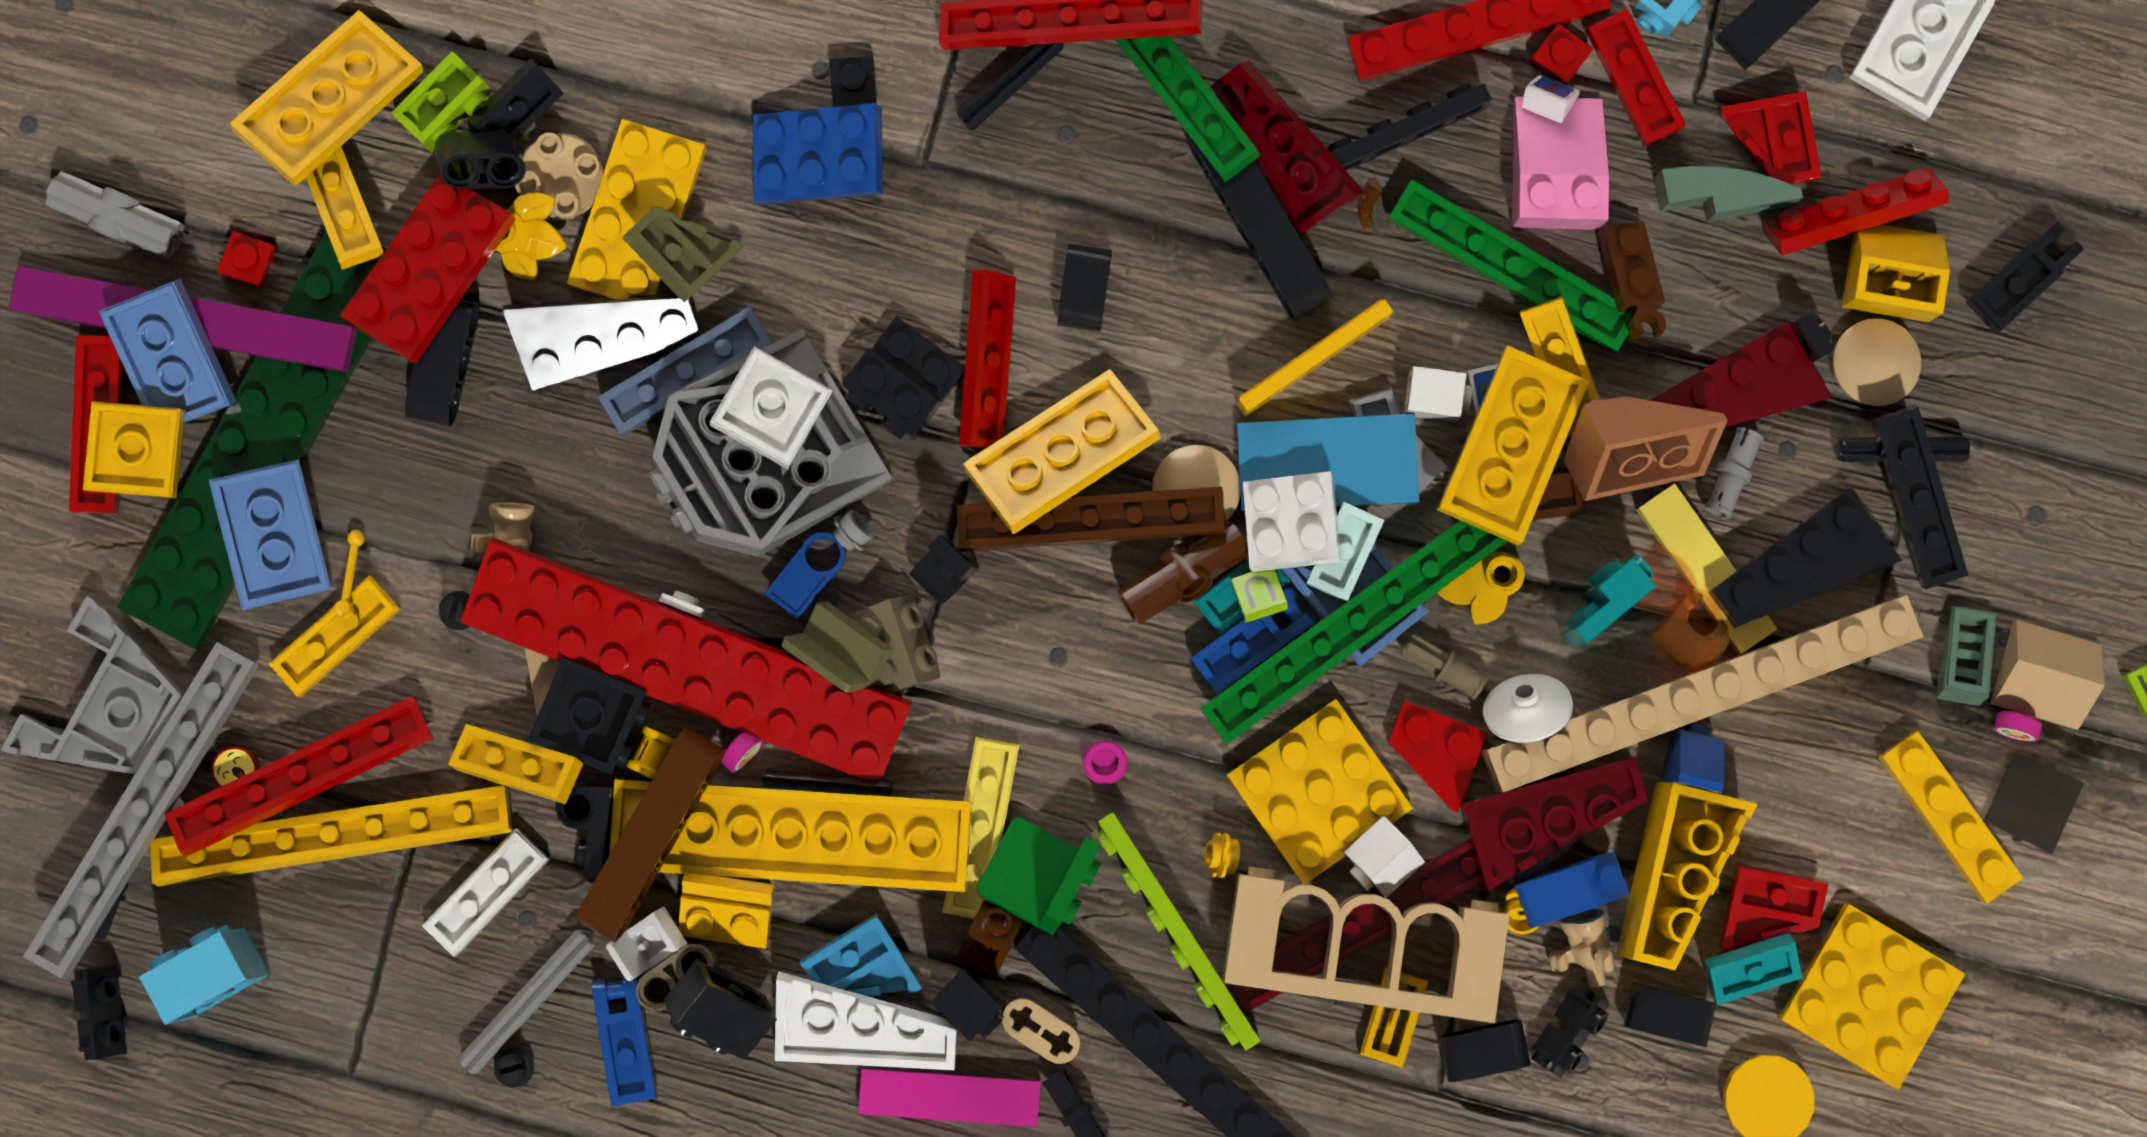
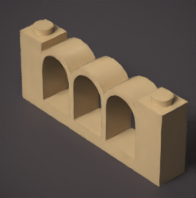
M1249 866L1248 875L1237 873L1222 977L1224 983L1495 1023L1510 914L1498 912L1499 903L1472 899L1471 908L1459 906L1458 914L1451 908L1437 903H1418L1407 908L1401 914L1400 910L1390 900L1375 894H1355L1338 905L1336 899L1326 890L1310 884H1297L1284 889L1285 881L1274 879L1275 870ZM1301 894L1317 896L1325 903L1329 912L1330 926L1322 977L1272 970L1279 918L1282 909L1290 899ZM1373 903L1379 905L1388 914L1392 925L1385 986L1335 979L1342 928L1346 916L1353 908L1362 904ZM1426 913L1442 915L1450 923L1454 932V946L1447 996L1398 989L1408 928L1417 917Z

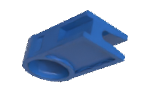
M819 532L811 535L805 540L803 546L767 589L765 594L800 621L836 574L842 570L846 562L845 548L830 533ZM830 539L836 542L839 547L840 559L831 570L818 571L810 566L807 558L808 549L816 540Z

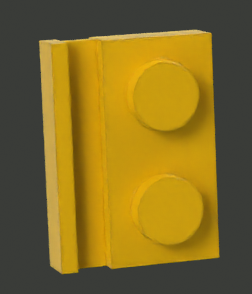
M685 871L682 879L683 887L678 929L684 937L766 949L770 934L774 884Z

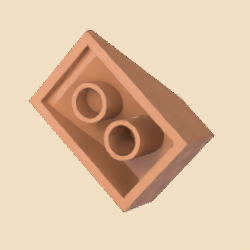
M1627 396L1608 400L1597 399L1583 405L1565 454L1564 462L1584 501L1704 476L1728 420L1724 413Z

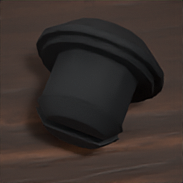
M454 591L448 593L442 599L439 605V616L446 627L452 630H464L470 627L460 623L470 594L464 591Z
M518 1047L502 1051L496 1057L494 1063V1074L497 1080L510 1088L526 1084L532 1078L534 1072V1061L531 1055Z

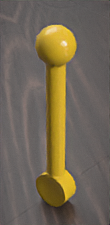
M356 529L349 532L347 536L350 549L341 600L334 605V613L341 619L350 618L354 612L353 605L350 604V597L359 546L365 541L363 532Z

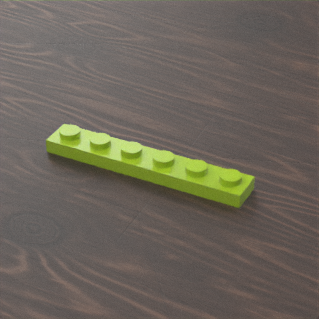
M1111 812L1099 820L1098 823L1102 830L1095 835L1109 856L1116 852L1120 855L1127 866L1120 871L1122 877L1133 894L1142 890L1151 905L1144 909L1158 932L1165 928L1169 931L1176 943L1168 948L1182 970L1191 966L1200 981L1194 984L1193 987L1206 1007L1209 1008L1214 1004L1218 1007L1225 1018L1218 1025L1231 1046L1240 1042L1245 1051L1259 1043V1037L1115 814Z

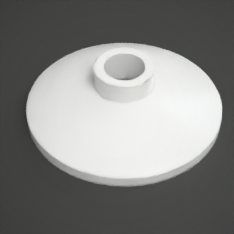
M1541 674L1520 675L1500 683L1488 694L1483 705V716L1489 730L1504 740L1517 743L1535 742L1554 735L1567 724L1573 712V700L1569 689L1559 680Z

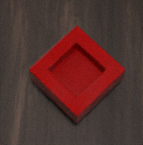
M1558 23L1533 55L1530 62L1555 81L1567 85L1591 54L1593 48Z
M232 231L217 272L220 276L262 290L277 248L270 243Z

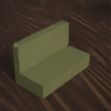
M827 601L816 604L803 633L786 636L781 644L784 649L846 693L875 686L893 650L888 644Z

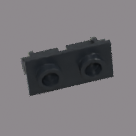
M116 965L74 971L75 980H70L73 988L75 1012L87 1010L88 1018L77 1020L79 1052H84L85 1060H97L127 1054L120 1000V985Z
M1580 983L1576 990H1569V993L1554 1014L1568 1024L1564 1031L1548 1023L1532 1047L1535 1052L1530 1059L1545 1069L1551 1061L1553 1064L1549 1071L1560 1079L1565 1072L1570 1074L1576 1069L1584 1055L1581 1047L1590 1034L1595 1036L1601 1031L1609 1016L1606 1009L1610 1004L1600 995L1596 997L1594 1002L1590 1001L1595 993Z

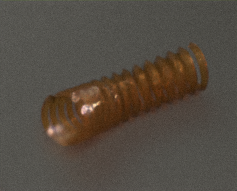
M1377 187L1378 190L1370 188V193H1367L1368 196L1363 201L1364 204H1361L1363 207L1360 208L1362 211L1359 213L1363 215L1359 217L1361 218L1363 230L1374 225L1372 220L1373 207H1375L1380 198L1379 196L1383 193L1379 187Z

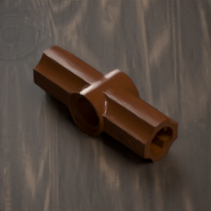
M1228 521L1225 523L1226 534L1206 535L1190 546L1185 543L1172 546L1158 558L1153 569L1117 591L1118 596L1133 621L1140 625L1179 600L1187 603L1199 598L1210 588L1215 577L1249 557L1248 545L1238 528Z

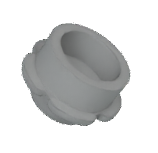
M849 510L843 517L837 515L834 519L835 526L837 527L833 531L834 536L844 548L850 551L854 548L860 551L867 549L866 545L874 537V531L861 514L854 510Z

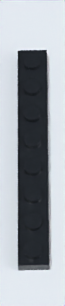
M1033 926L1015 946L1014 949L1226 1137H1296L1059 927L1051 935Z

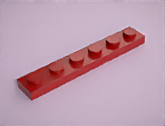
M973 0L941 3L939 44L943 50L1201 34L1202 0Z
M1477 0L1349 36L1346 42L1358 82L1551 29L1556 27L1558 23L1565 25L1608 13L1612 6L1610 0Z
M411 696L166 812L164 815L179 852L184 857H187L434 739L418 701L414 696Z

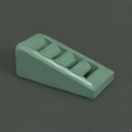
M1953 605L1950 607L1936 698L1979 706L1989 697L1997 613ZM1960 624L1982 628V635L1959 631ZM1958 642L1980 646L1979 651L1958 648ZM1956 662L1977 664L1976 670L1958 667ZM1955 679L1974 682V684L1957 682Z

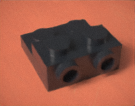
M896 316L874 346L866 350L842 382L843 387L849 391L844 398L864 413L871 408L881 415L883 420L880 422V425L901 440L906 434L915 440L964 376L965 367Z
M563 657L527 741L576 757L582 763L611 775L615 766L624 768L633 744L626 741L632 725L642 726L651 702L643 700L646 691Z

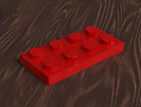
M440 173L340 314V317L350 325L416 364L516 221L515 217L507 210L471 189L452 188L445 183Z

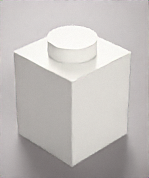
M1413 366L1408 373L1403 414H1415L1416 418L1456 423L1461 418L1462 412L1468 413L1470 409L1472 386L1465 385L1467 373Z
M1385 816L1380 818L1344 852L1354 864V867L1349 872L1366 891H1369L1374 886L1385 898L1425 863L1412 843Z

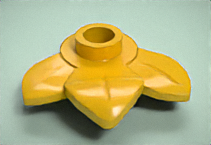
M526 193L520 195L509 209H505L515 217L516 221L509 229L508 236L502 239L495 251L500 252L505 268L515 277L535 280L538 274L537 259L552 258L567 248V243L562 235L549 222H546L556 202V199L548 194Z
M1494 551L1437 593L1444 600L1452 604L1470 605L1471 617L1475 625L1489 623L1504 613L1508 596L1518 591L1522 586L1525 577L1524 568L1516 556L1506 552L1496 553ZM1497 567H1504L1508 570L1509 579L1506 583H1500L1495 580L1494 570Z

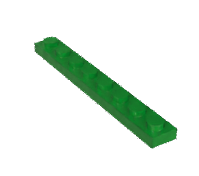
M1460 520L1202 706L1200 710L1225 745H1227L1501 547L1507 540Z

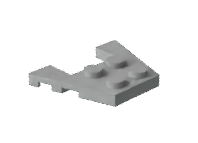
M86 596L67 632L106 652V656L63 734L26 714H20L0 750L11 754L136 774L184 696V692L97 599Z

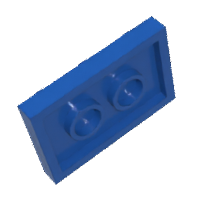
M872 103L753 115L754 202L773 204L883 194L882 107Z

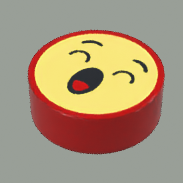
M229 747L219 752L212 763V776L216 784L221 787L259 769L260 763L252 751L242 747Z

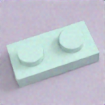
M1343 502L1337 514L1341 562L1314 565L1306 584L1347 602L1384 520Z

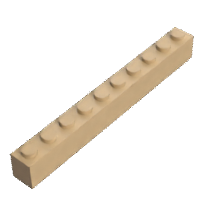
M1908 596L1893 598L1571 717L1560 731L1543 740L1528 743L1506 741L1484 749L1480 753L1495 793H1503L1923 637Z

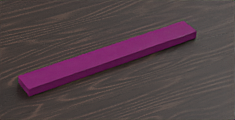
M18 266L8 309L23 314L106 328L98 311L150 290ZM189 297L212 348L347 373L349 371L357 335V329L352 326Z

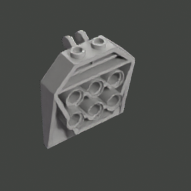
M802 329L761 349L833 390L789 469L784 468L724 433L711 431L705 423L710 416L715 414L748 356L668 396L652 455V467L654 470L649 472V476L658 491L656 495L660 503L674 502L677 507L671 511L673 516L670 519L675 528L680 527L684 534L691 531L698 542L760 557L886 485L893 479ZM735 453H745L752 459L753 466L746 471H737L732 468L728 459ZM806 464L814 465L820 470L822 478L818 482L807 483L799 477L798 469ZM760 490L768 491L774 496L776 504L769 509H760L753 504L751 496Z

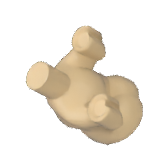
M523 503L489 504V516L494 521V533L472 534L471 551L485 553L488 543L493 537L529 551L533 539L530 526L534 518L535 506Z
M1590 909L1560 919L1562 931L1567 935L1570 946L1548 954L1552 971L1559 969V971L1563 972L1569 968V963H1576L1585 968L1589 987H1601L1606 984L1604 971L1609 973L1614 970V955L1609 948V941L1605 932L1606 920L1603 910Z

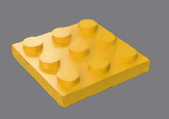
M1337 699L1325 705L1226 775L1301 884H1307L1347 856L1344 852L1380 818L1385 816L1391 823H1394L1413 809Z
M1844 903L1778 1019L1890 1087L1899 1090L1964 978L1965 973L1854 906Z

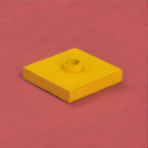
M92 401L83 490L177 498L185 410L180 408Z

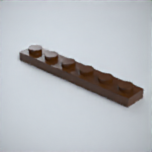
M1221 486L1071 497L1014 535L990 503L957 505L958 549L961 552L1226 534L1224 490Z

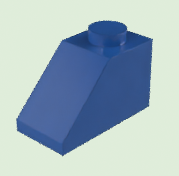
M1687 724L1685 731H1671L1660 782H1674L1713 793H1722L1724 787V740L1713 738V729L1694 724Z
M1614 851L1577 860L1515 885L1530 928L1597 908L1629 894Z

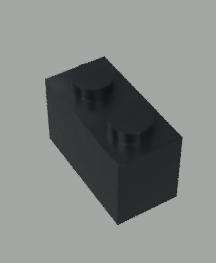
M697 959L664 999L671 1016L670 1023L676 1031L689 1038L694 1035L706 1041L716 1052L722 1055H726L728 1052L742 1060L746 1059L777 1021L765 994Z
M967 965L931 1001L969 1041L977 1034L985 1039L1003 1021L1004 1017L999 1012L1003 1008L1004 1002Z

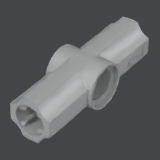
M62 171L55 178H52L47 188L46 206L88 224V228L125 244L128 241L144 250L170 259L178 251L183 241L184 224L143 206L142 202L106 186L104 189L99 188L86 180Z

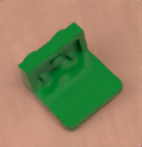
M1015 818L1011 821L976 888L977 894L1053 935L1062 922L1070 925L1082 901L1075 896L1082 883L1090 886L1102 864V862L1095 859L1101 845L1085 837L1079 848L1022 818Z

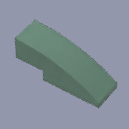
M1720 166L1662 169L1654 177L1660 212L1703 205L1706 222L1792 207L1803 198L1800 188L1776 178L1747 170Z

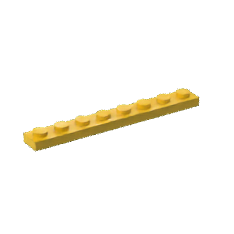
M502 785L260 822L187 857H184L179 852L173 836L155 838L150 844L152 883L159 887L512 833L509 789Z

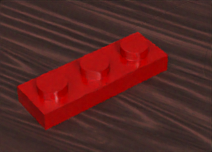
M1628 8L1588 27L1585 32L1643 147L1645 148L1684 129L1686 123Z

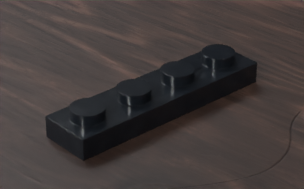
M1467 83L1446 94L1448 100L1434 106H1432L1430 101L1423 102L1409 109L1406 112L1408 117L1394 124H1392L1390 119L1380 121L1366 130L1367 136L1353 142L1351 137H1345L1330 144L1326 149L1348 171L1485 110L1492 98L1485 83L1473 89L1470 83Z
M1913 405L1871 419L1920 586L1924 589H1929L1968 576L1919 407Z

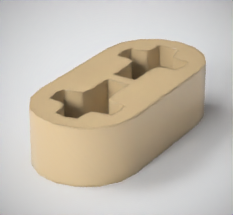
M1016 998L1005 1007L1002 1014L1004 1016L1002 1024L1005 1031L1011 1037L1048 1061L1056 1064L1067 1063L1077 1055L1080 1048V1037L1072 1025L1028 998ZM1025 1006L1029 1007L1032 1010L1030 1014L1031 1020L1041 1027L1037 1032L1025 1025L1020 1030H1017L1013 1027L1015 1019L1010 1015V1012L1013 1009L1021 1011ZM1045 1029L1057 1036L1062 1031L1068 1032L1070 1034L1068 1043L1072 1046V1049L1069 1052L1061 1050L1057 1055L1053 1054L1050 1051L1052 1048L1051 1041L1043 1037L1042 1033Z

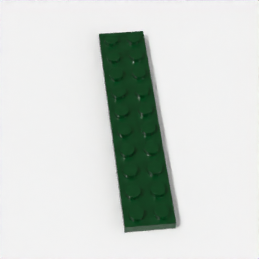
M326 231L280 314L352 326L342 319L340 314L380 257L342 270ZM357 329L348 373L256 356L234 396L237 402L228 406L117 606L118 609L189 647L200 650L235 587L209 480L298 459L300 466H302L372 337Z

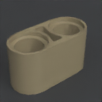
M693 943L678 950L644 974L638 981L636 996L639 1003L650 1011L666 1009L665 1002H658L650 996V981L654 977H660L668 982L671 991L687 972L685 960L691 951L702 953L706 957L707 965L718 969L719 958L716 951L705 943Z

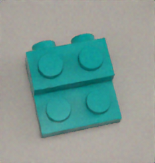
M1636 554L1631 559L1627 558L1622 563L1617 559L1610 564L1608 562L1588 578L1593 586L1583 594L1591 603L1582 606L1565 621L1570 628L1561 634L1571 648L1588 644L1656 587L1650 579L1654 573L1649 565Z

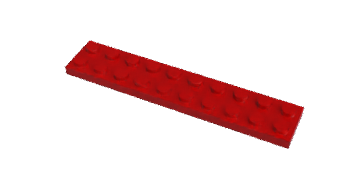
M494 537L488 543L460 623L560 662L565 657L646 691L647 696L737 731H750L765 742L860 779L882 780L913 702L875 686L846 693L793 654Z

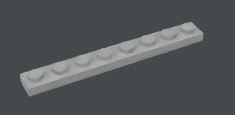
M216 642L23 956L24 958L57 977L68 980L166 820L164 813L171 811L259 665Z

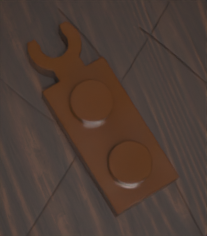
M1634 222L1603 225L1597 234L1618 313L1629 311L1632 318L1628 323L1630 337L1633 340L1639 339L1644 332L1642 322L1651 326L1654 338L1660 337L1666 329V321L1661 312L1656 309L1662 306L1665 298L1645 223Z

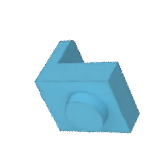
M1640 0L1632 13L1638 17L1637 22L1644 30L1653 35L1660 34L1667 38L1680 20L1688 25L1704 3L1700 0H1673L1665 10L1654 0Z

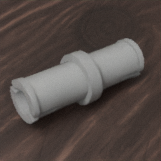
M1744 427L1736 429L1735 437L1725 461L1719 462L1716 473L1719 476L1704 507L1707 512L1717 517L1720 516V512L1723 513V519L1732 518L1733 510L1743 486L1748 485L1751 481L1752 473L1750 469L1760 444L1764 440L1761 434L1749 429L1748 435L1745 434L1746 428Z

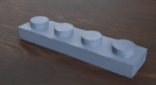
M749 306L598 396V399L617 431L623 437L665 411L668 396L749 356L754 346L761 350L773 343Z

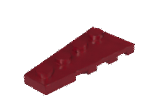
M1250 61L1238 64L1211 85L1219 101L1258 149L1261 156L1254 161L1299 236L1306 234L1365 193Z
M1787 321L1650 401L1724 413L1728 420L1725 428L1812 403L1825 401L1832 398V395Z
M1636 757L1461 804L1485 891L1493 889L1505 880L1537 864L1542 859L1648 801Z

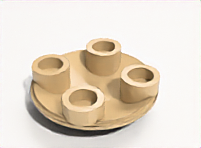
M552 132L540 135L522 155L526 172L524 178L515 185V188L520 195L544 193L554 197L556 202L551 215L547 218L549 220L564 221L576 218L593 206L603 176L601 160L590 144L575 135Z
M1867 319L1851 326L1839 338L1833 353L1831 374L1843 391L1852 399L1862 404L1884 407L1903 399L1914 388L1921 372V354L1912 335L1899 324L1886 319Z
M1189 445L1173 451L1160 463L1154 475L1152 491L1222 486L1224 490L1226 522L1233 515L1239 503L1240 479L1235 466L1223 453L1204 445Z

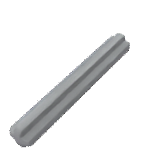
M581 930L574 931L458 1058L460 1064L472 1074L478 1073L594 948L595 943Z

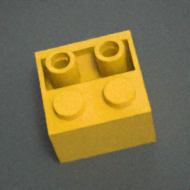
M1883 224L1853 233L1841 307L1923 322H1930L1944 313L1950 274L1944 235Z

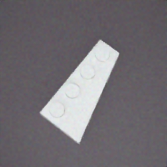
M778 971L776 978L775 1016L777 1021L775 1022V1061L955 1070L957 1028L948 1019Z

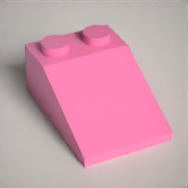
M1515 96L1513 115L1512 228L1600 230L1609 219V169L1603 99L1577 98L1561 124L1521 108L1523 97Z

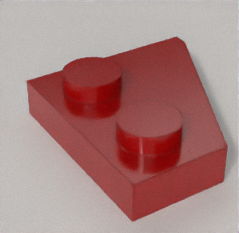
M1806 91L1720 108L1721 118L1766 176L1776 178L1790 185L1821 179V169Z
M1404 700L1401 703L1387 743L1411 766L1418 777L1436 793L1450 811L1458 813L1488 732Z
M1737 863L1719 942L1720 949L1732 951L1736 950V946L1759 940L1764 941L1789 932L1801 933L1819 928L1829 884L1823 880Z

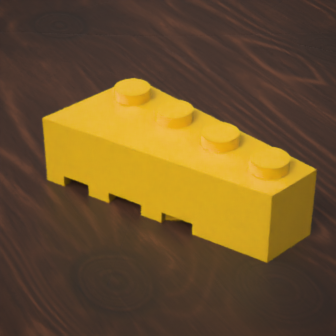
M1655 782L1616 956L1676 970L1701 920L1700 913L1709 895L1714 894L1720 882L1718 877L1729 855H1733L1741 839L1739 835L1747 819H1751L1758 804L1674 782Z

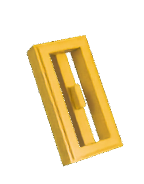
M1385 967L1381 976L1379 986H1385L1387 968ZM1401 973L1398 989L1407 990L1408 985L1416 987L1415 991L1426 992L1429 981ZM1373 1005L1359 1054L1403 1068L1420 1012L1408 1011L1396 1055L1394 1056L1388 1054L1401 1009H1390L1379 1049L1375 1050L1372 1049V1045L1384 1007Z

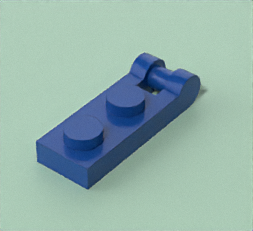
M1291 586L1283 591L1288 609L1282 611V613L1290 622V625L1281 631L1271 618L1272 615L1247 623L1243 620L1190 658L1216 695L1316 623L1310 612L1304 613L1295 601L1298 596Z
M624 976L623 980L608 982L606 978L592 980V994L611 1107L656 1099L658 1097L644 1009L636 996V986L640 980L639 976L631 981H627ZM625 998L627 1011L612 1013L611 1000Z

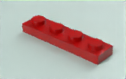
M1930 168L1913 170L1898 178L1882 183H1871L1863 187V189L1840 196H1830L1821 202L1799 209L1785 210L1777 216L1764 219V235L1782 256L1948 204V188Z
M987 269L972 270L959 446L979 450L986 449L1004 437L1016 288L1015 276Z
M76 335L69 512L119 514L120 494L83 490L92 401L123 404L124 366L110 336Z

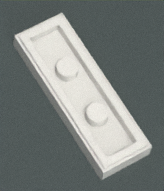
M515 828L422 927L453 957L458 956L550 858L519 828Z

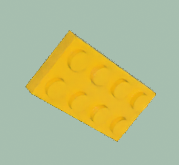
M358 10L229 124L233 133L296 187L424 73L422 64Z
M625 119L621 120L566 283L569 287L609 300L629 299L630 296L659 295L663 280L622 237L655 206L676 214L681 220H684L707 151L706 145Z
M1507 345L1503 350L1437 510L1520 546L1526 537L1590 381Z
M1109 369L964 462L963 466L965 472L1014 535L1160 440L1161 436L1159 429L1111 369Z

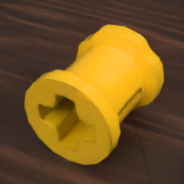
M643 725L641 732L644 736L634 758L627 761L626 767L653 779L675 738Z

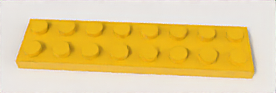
M614 779L609 855L650 785V781ZM708 785L659 872L685 874V871L723 877L966 892L972 802Z

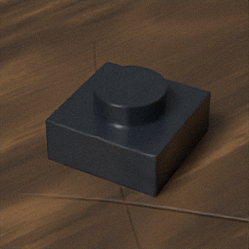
M1812 312L1790 325L1812 363L1834 351L1830 344L1833 338L1829 328L1821 319L1816 320Z

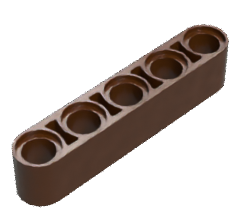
M687 727L680 732L582 902L576 915V921L614 943L621 938L722 762L726 751L724 748Z

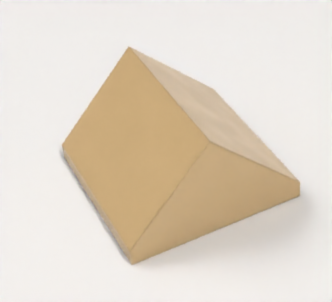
M2017 619L2013 620L1990 705L2079 730L2105 687L2102 645Z

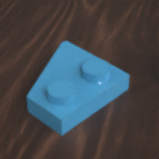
M877 913L800 960L801 966L811 981L868 997L899 991L913 993L922 989L921 983Z

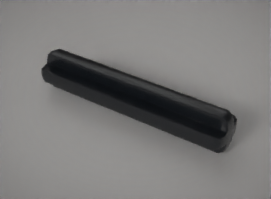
M1064 43L1029 45L958 110L959 120L968 129L975 130L1063 50Z
M1876 437L1839 438L1837 440L1836 455L1839 461L1883 462ZM1928 437L1935 462L1967 461L1969 459V439L1963 437Z
M774 770L763 771L760 782L761 789L892 797L893 784L889 780H871Z

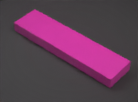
M862 1067L858 1114L1038 1127L1041 1080Z

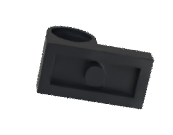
M939 535L927 547L930 551L916 564L909 575L941 606L979 569L948 538Z
M575 786L572 788L566 804L559 802L555 804L556 815L562 824L573 829L588 830L587 840H580L577 855L578 866L584 867V877L597 878L609 857L614 788ZM578 795H584L590 802V812L583 820H577L570 812L571 801Z

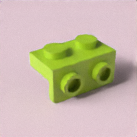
M451 51L391 114L432 153L438 139L447 133L458 132L457 127L468 116H472L489 99L488 95L493 90L485 80Z

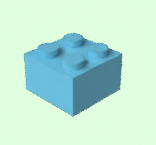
M225 925L218 929L211 927L195 935L189 940L192 945L189 949L186 947L177 952L173 949L151 960L149 964L152 970L139 976L164 1025L196 1017L267 977L270 973L245 928L230 930Z

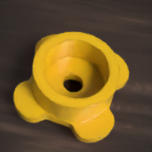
M1214 833L1212 840L1208 841L1205 847L1204 863L1208 867L1210 877H1216L1217 875L1219 878H1224L1226 874L1233 875L1238 868L1240 844L1237 839H1231L1227 833H1223L1222 836L1221 833Z
M1517 890L1507 892L1506 903L1502 908L1498 909V912L1510 914L1508 930L1516 934H1529L1537 930L1539 926L1529 927Z

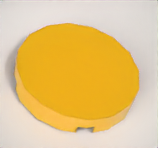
M1758 1054L1743 1061L1729 1073L1723 1087V1109L1733 1128L1743 1137H1797L1808 1127L1814 1113L1815 1093L1808 1076L1796 1063L1778 1055Z

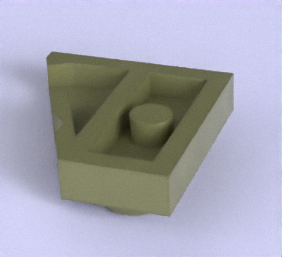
M655 206L622 237L684 303L744 248L739 241L731 239L728 243L706 233L707 227L693 221H683L676 214L658 206Z

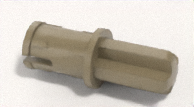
M1412 634L1407 639L1401 651V655L1433 674L1435 676L1434 681L1438 683L1440 680H1443L1470 696L1473 700L1478 697L1489 678L1488 675L1480 673L1456 658L1455 651L1451 650L1448 653L1417 634Z

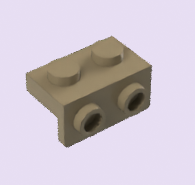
M913 595L890 598L848 615V617L893 648L875 687L895 694L913 686L940 678L937 666L938 658L935 650L930 645L923 624L922 610L916 604Z

